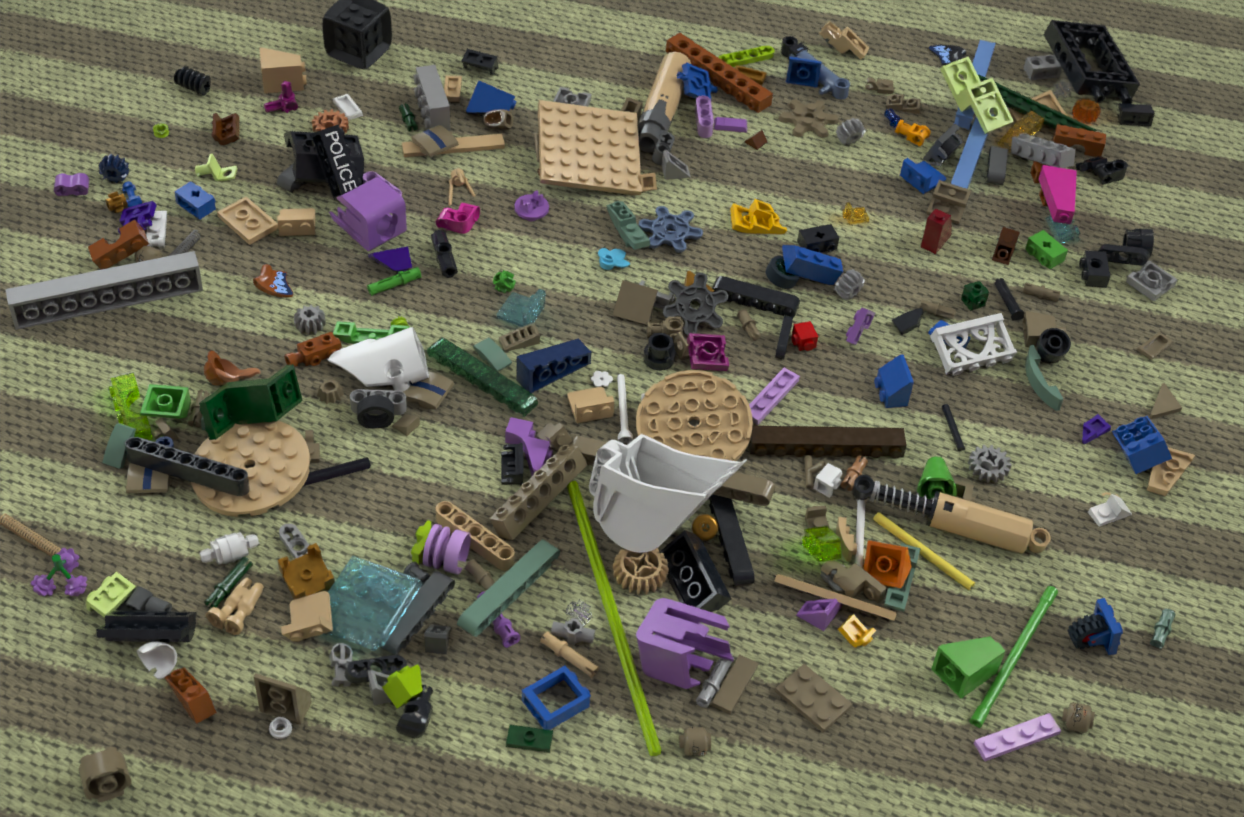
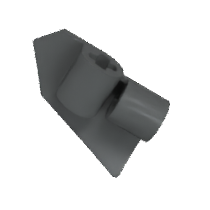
M137 586L134 592L119 606V611L172 610L171 603L153 596L150 591L140 586Z

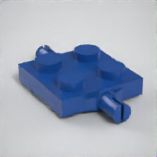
M683 64V73L678 72L676 74L678 79L684 81V91L687 96L695 99L699 96H707L711 100V92L717 93L718 91L716 86L711 85L708 71L692 64Z

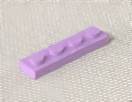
M783 368L749 404L754 424L759 425L798 383L799 375Z
M1048 713L976 739L974 745L983 760L987 761L1058 735L1061 729L1051 714Z

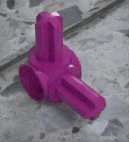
M283 81L281 84L282 93L279 95L278 100L265 103V112L281 109L282 112L288 113V111L297 110L298 104L295 100V94L292 92L290 82Z

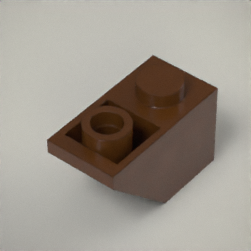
M1005 227L1002 228L992 257L993 261L1009 265L1020 235L1019 231Z

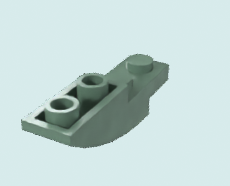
M616 201L607 205L610 218L627 247H632L636 250L650 246V239L637 225L636 216L623 201Z

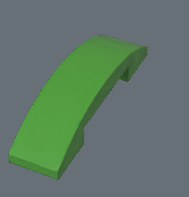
M337 321L333 335L343 342L356 344L367 339L378 340L410 328V326L391 325L390 330L356 328L355 322Z

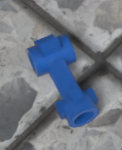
M129 181L125 182L122 185V191L124 194L127 193L129 199H126L128 208L142 204L140 196H135V185Z

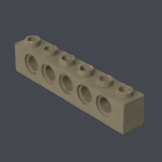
M561 446L553 457L549 458L527 482L522 484L515 494L509 497L502 507L495 511L489 519L498 536L513 540L587 466L578 446Z

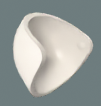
M157 641L149 642L137 650L140 660L149 671L152 668L157 669V672L154 674L157 679L164 678L175 667L177 653L174 647L169 644Z

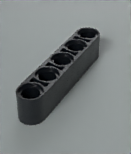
M724 276L717 277L712 287L714 292L718 290L726 291L728 294L727 301L729 302L734 301L740 305L756 307L755 309L762 311H771L773 314L781 316L786 315L794 318L800 304L799 298L795 295Z

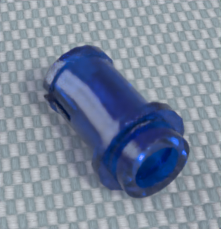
M892 108L884 112V116L888 119L890 126L896 128L898 122L902 120L901 117L896 115Z

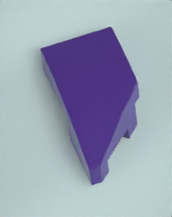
M1097 414L1089 421L1084 422L1082 442L1086 444L1109 432L1111 426Z

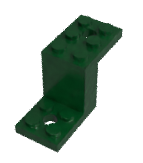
M286 365L267 379L227 382L202 400L199 405L209 440H216L235 424L277 422L302 402L303 399L294 365Z

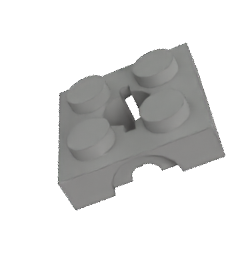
M560 87L553 102L589 106L591 94L585 92L573 94L568 88Z
M1149 260L1142 266L1140 271L1132 272L1128 275L1126 283L1152 301H1155L1173 288L1178 279Z

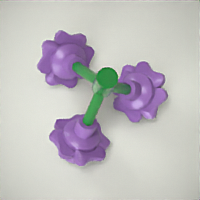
M62 548L59 553L52 556L54 567L48 575H35L34 580L31 581L30 584L33 586V591L41 596H46V594L52 596L53 591L56 589L52 577L56 571H60L66 577L65 580L68 583L65 586V595L79 596V594L84 593L87 586V577L80 575L75 578L69 574L75 567L79 566L77 562L79 555L75 554L72 548L68 550Z

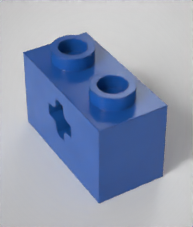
M191 181L174 191L176 203L199 220L216 210L213 195L208 194Z

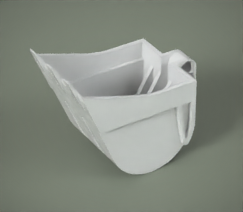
M640 434L628 445L617 440H610L599 448L596 453L589 483V491L594 496L593 510L595 519L600 523L607 536L622 548L641 553L652 551L658 548L684 524L728 478L736 473L747 459L737 462L692 455L675 450L643 434Z

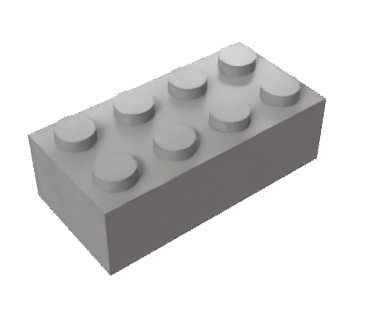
M436 66L416 67V74L413 77L417 87L414 88L415 97H419L417 99L418 106L421 108L422 118H426L424 120L426 129L441 125L450 131V105Z

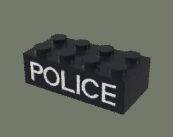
M339 124L310 134L334 200H338L337 197L362 185L361 179L356 174V164L350 157V147L344 140L345 133Z

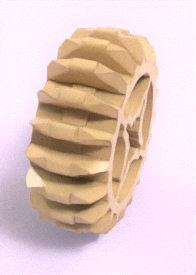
M658 548L643 553L620 549L619 555H616L613 563V575L616 578L617 584H622L623 589L629 587L630 593L634 589L637 590L638 595L641 590H644L647 595L649 589L655 592L657 587L661 588L663 582L667 579L669 570L667 559H665L664 553H659Z

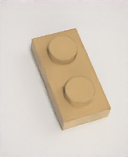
M446 75L444 91L448 102H460L462 76Z

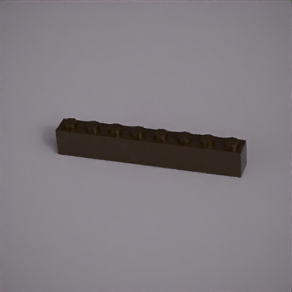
M752 425V434L749 441L750 454L757 456L776 455L778 457L784 455H795L796 457L814 455L815 457L834 456L837 458L842 456H853L855 458L857 456L899 458L904 457L907 446L904 428Z

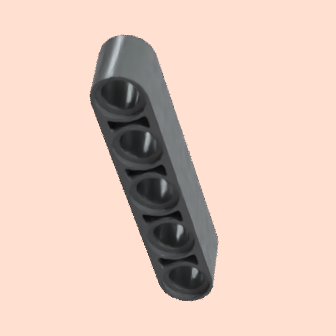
M435 571L381 635L378 642L379 647L394 655H399L402 648L405 649L412 640L410 638L414 633L417 634L423 627V622L429 619L436 611V606L438 604L441 605L450 589H454L455 580Z

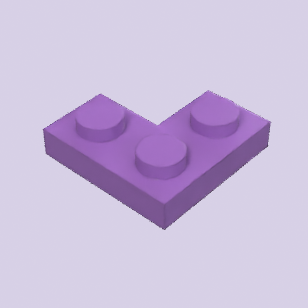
M863 307L857 310L854 316L855 322L853 327L850 326L846 333V341L856 345L864 328H869L875 312Z

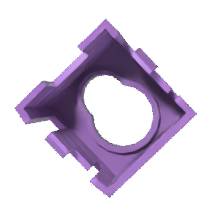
M379 176L337 197L347 208L346 213L340 207H337L338 216L332 211L329 212L332 219L368 252L407 230L404 199Z
M667 598L656 600L636 633L644 674L688 689L700 684V681L690 678V667L693 666L702 671H709L714 663L713 660L691 654L695 652V649L734 662L730 653L729 642L707 635L709 628L700 624L701 622L728 631L730 626L725 616Z

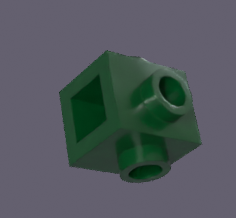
M980 281L969 283L964 286L961 300L970 311L986 306L989 291Z

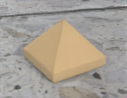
M655 173L638 175L639 182L642 185V192L657 190Z

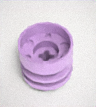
M434 524L424 546V566L431 567L433 565L434 569H439L444 562V570L446 572L460 574L463 568L457 567L458 560L466 562L470 549L471 534L456 529L450 537L449 527L442 528L441 525Z

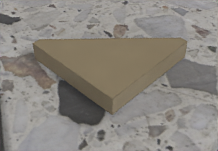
M1162 383L1150 419L1182 410V406L1165 383Z

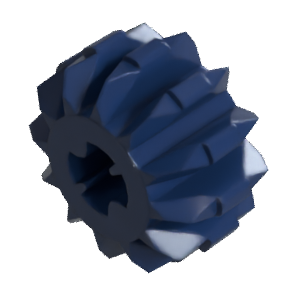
M112 153L109 156L105 155L99 163V174L103 175V179H108L109 182L114 181L116 184L119 181L123 182L129 174V163L125 162V158H119V155L114 156Z

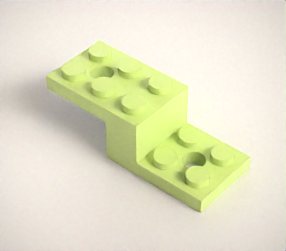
M969 56L940 68L960 111L963 112L972 108L985 134L1014 122L993 78L981 82ZM959 74L963 75L964 80L959 78ZM990 110L994 111L995 117L990 114Z

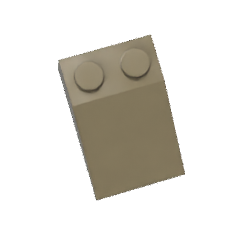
M255 673L254 683L260 712L275 717H284L291 722L301 724L312 703L310 692L304 688Z

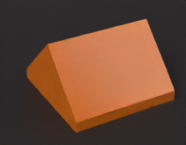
M868 540L864 570L882 585L902 588L912 568L908 547Z

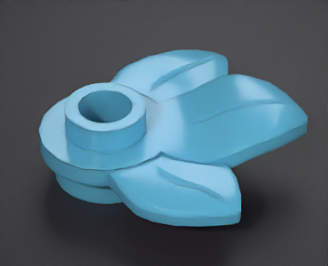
M602 248L598 251L600 267L603 269L611 270L614 266L624 268L630 265L628 261L624 260L626 253L621 249L609 251L606 248Z

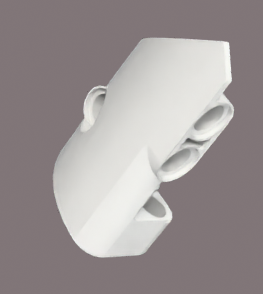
M413 327L378 340L367 339L333 352L327 359L328 362L334 363L349 372L366 387L392 385L395 391L403 392L410 387L409 381L413 384L429 378L425 352Z

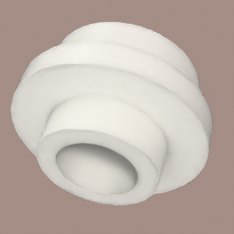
M277 717L271 722L269 731L272 737L283 739L290 735L292 725L288 719ZM278 727H284L283 730H277Z

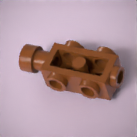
M332 332L298 343V352L285 354L284 358L287 365H294V367H297L302 362L305 366H316L320 364L321 360L329 358L333 352L340 350L342 344L339 338H336Z

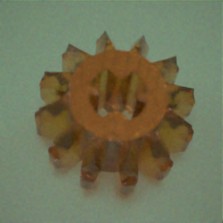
M1082 98L1077 100L1072 108L1073 118H1077V121L1082 120L1083 124L1086 121L1091 124L1092 121L1096 122L1101 108H1099L1098 103H1095V100L1091 101L1089 98L1088 100Z

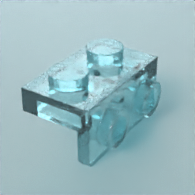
M1051 215L1045 218L1054 237L1060 244L1073 238L1080 242L1078 235L1081 233L1077 225H1072L1075 222L1074 219H1072L1071 224L1053 222Z

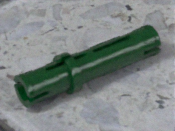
M242 557L226 578L214 587L213 593L204 601L206 606L212 603L208 607L209 609L212 607L217 608L221 601L231 594L230 591L253 566L251 561L245 565L249 560L248 558Z

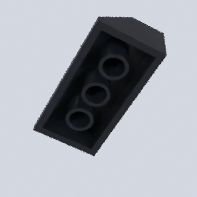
M684 530L659 552L664 553L665 559H667L669 568L667 578L680 603L713 612L721 609L732 599L702 540L696 534Z

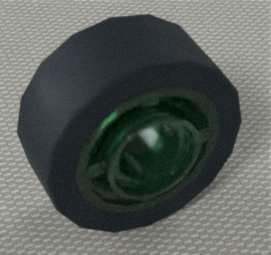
M781 255L773 257L765 271L770 282L783 289L793 288L801 277L786 272L784 257Z

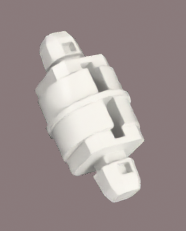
M241 532L224 535L211 541L212 549L202 550L200 557L202 562L207 563L215 559L218 565H224L249 555L247 548L256 547L259 541L257 536L253 534L246 536V538H244Z

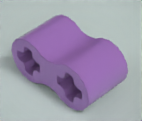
M77 173L75 175L58 174L55 177L54 193L57 196L86 195L88 193L89 177L84 173Z

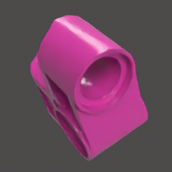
M461 203L458 210L446 207L436 219V226L460 234L468 233L479 218L480 207L467 203Z

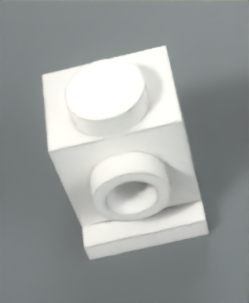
M828 463L816 476L813 489L830 498L833 489L836 490L841 484L840 477L842 476V471Z

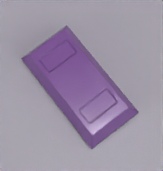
M716 117L714 130L747 132V120Z

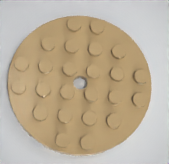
M680 371L664 377L657 384L654 383L645 393L638 406L636 415L637 436L640 434L646 435L675 450L692 455L737 461L745 452L752 434V413L745 396L729 380L714 376L713 373L707 371ZM693 419L698 420L699 425L694 427L689 424V421Z
M284 422L235 424L216 440H209L208 437L199 446L195 455L246 470L249 479V493L244 496H235L191 482V485L198 499L206 507L217 513L238 517L239 514L260 515L267 513V509L276 505L282 506L300 491L310 472V452L303 436L292 426ZM255 463L254 467L246 468V466Z

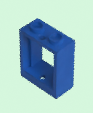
M566 666L522 690V702L542 728L547 730L553 729L590 706L591 695L589 690L581 686L576 674L573 671L570 672ZM564 680L578 698L550 713L537 695Z

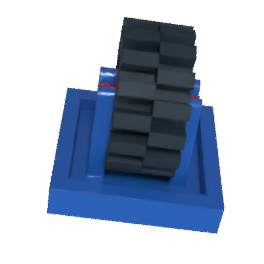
M1105 598L1098 599L1094 614L1090 616L1085 615L1083 619L1081 617L1078 618L1077 622H1072V625L1068 627L1067 632L1074 647L1077 649L1090 648V646L1096 647V645L1103 644L1108 655L1117 654L1123 629L1120 622H1117L1114 617L1112 606L1108 605Z

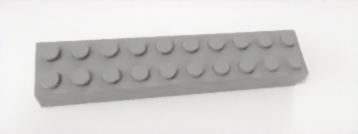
M195 251L5 290L11 316L17 330L203 291Z

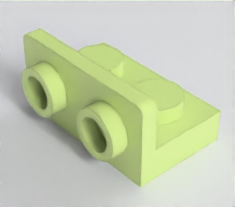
M115 572L111 577L108 576L96 591L93 590L87 596V610L91 611L93 609L105 618L106 614L115 611L134 592L136 586L118 572Z

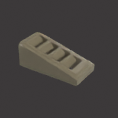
M535 323L500 336L499 341L504 352L540 344V334Z

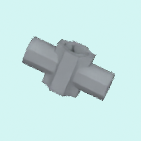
M572 618L569 621H565V623L554 621L551 634L563 637L568 644L575 645L581 641L593 643L595 630L584 628L578 619Z

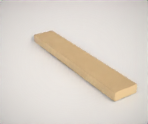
M502 134L456 138L459 143L458 146L438 154L504 149L505 144ZM402 142L404 157L426 156L422 153L420 146L412 142Z
M781 574L776 575L774 581L826 599H837L842 604L894 621L897 615L895 611Z

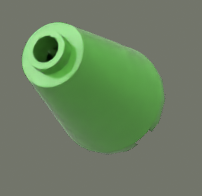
M937 456L929 458L917 486L919 496L923 497L926 495L927 499L931 500L935 492L938 491L956 497L957 488L945 460Z

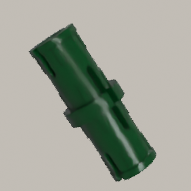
M404 103L406 108L401 104L399 110L402 114V121L406 123L408 131H412L411 126L414 131L417 130L418 126L415 122L414 113L411 112L407 103Z

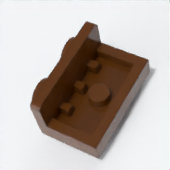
M217 113L213 114V132L211 134L213 139L218 141L220 145H227L239 139L240 117L237 113L222 119Z

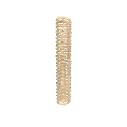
M3 514L0 517V525L28 543H31L50 557L54 555V552L57 554L61 551L60 547L55 546L52 542L50 543V541L19 523V521L14 520L9 515Z

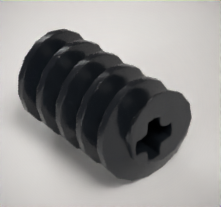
M184 66L175 72L174 83L205 96L210 90L211 77L192 68L189 69L188 66Z

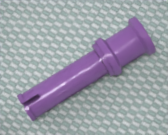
M485 591L481 592V593L477 596V599H478ZM501 613L492 623L494 624V632L500 635L503 640V646L507 648L518 643L520 635L512 628V622L504 618Z

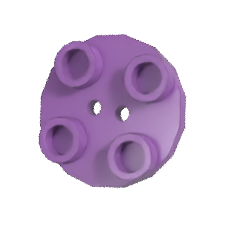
M536 190L533 194L519 197L515 202L514 210L519 217L528 221H535L543 218L549 212V204L543 198V194L539 195Z

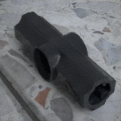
M436 230L431 234L436 261L439 263L442 276L451 278L458 273L452 254V246L448 241L446 232Z

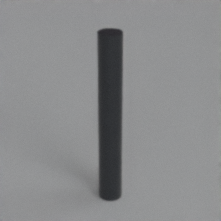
M948 404L942 405V410L957 450L964 451L965 446Z

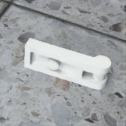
M155 211L154 217L150 219L152 226L147 227L146 236L149 246L165 248L167 211Z

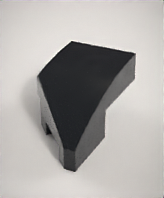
M922 308L911 310L892 319V323L901 335L906 334L916 327H920L924 311Z

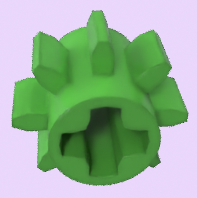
M505 270L498 272L493 279V283L496 285L494 289L503 293L512 291L516 284V281L512 279L514 274Z

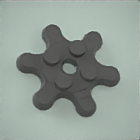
M702 272L695 275L694 283L690 286H684L678 280H672L668 285L670 292L676 296V302L665 306L663 315L666 318L676 316L683 318L685 321L683 331L686 335H689V333L696 334L697 326L701 322H706L716 329L720 328L723 324V319L716 314L715 307L720 303H725L728 300V294L724 290L709 291L706 287L708 277ZM697 301L700 303V307L694 309L690 306V303Z

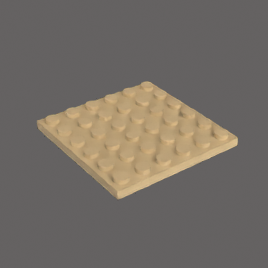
M539 100L540 183L628 195H641L642 185L638 178V175L641 174L637 113Z

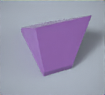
M837 599L806 601L796 616L824 631L844 604L838 602Z

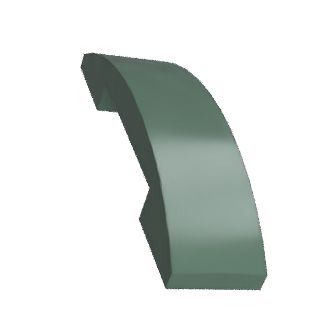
M1031 345L1025 361L1028 380L1036 394L1048 406L1058 411L1061 408L1063 397L1056 385L1048 386L1038 368L1041 358L1034 345Z
M901 543L900 546L908 547L912 568L902 588L889 586L884 606L904 612L921 548Z

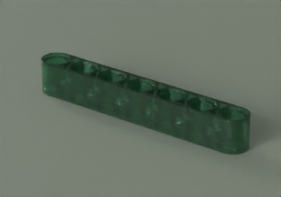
M441 337L427 348V354L430 358H435L444 367H449L458 376H463L472 385H477L486 394H491L500 403H505L514 412L522 414V417H525L538 406V400L532 393L447 339Z

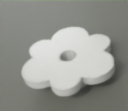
M595 371L591 381L594 382L595 387H608L609 383L613 381V377L608 375L606 371Z

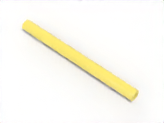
M878 512L874 516L873 520L902 542L921 548L919 553L921 556L967 590H970L971 586L975 585L974 581L883 514Z

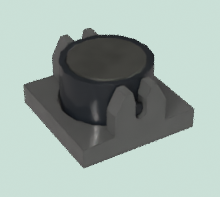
M956 123L953 124L936 140L923 159L927 162L933 159L940 164L945 162L963 142L961 137L956 134L960 127Z

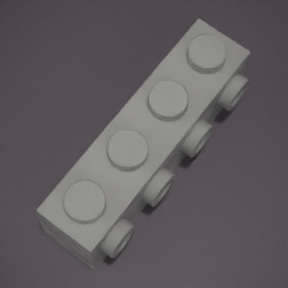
M1026 133L1012 137L1011 154L1052 167L1065 168L1074 166L1076 149L1054 143L1053 141H1047L1040 137L1030 136Z

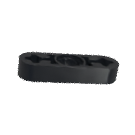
M1103 244L1098 250L1106 252L1108 262L1143 266L1150 257L1146 249L1138 247ZM1120 252H1123V253H1125L1128 257H1126V258H1125V257H1122V256H1120L1119 253H1120Z
M784 316L775 358H785L793 317Z
M399 655L352 661L345 670V678L354 684L369 682L368 671L371 670L370 666L376 665L381 669L380 673L391 675L406 667L407 662Z

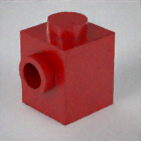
M808 321L793 325L791 339L793 345H796L799 351H810L817 347L818 335L812 322Z

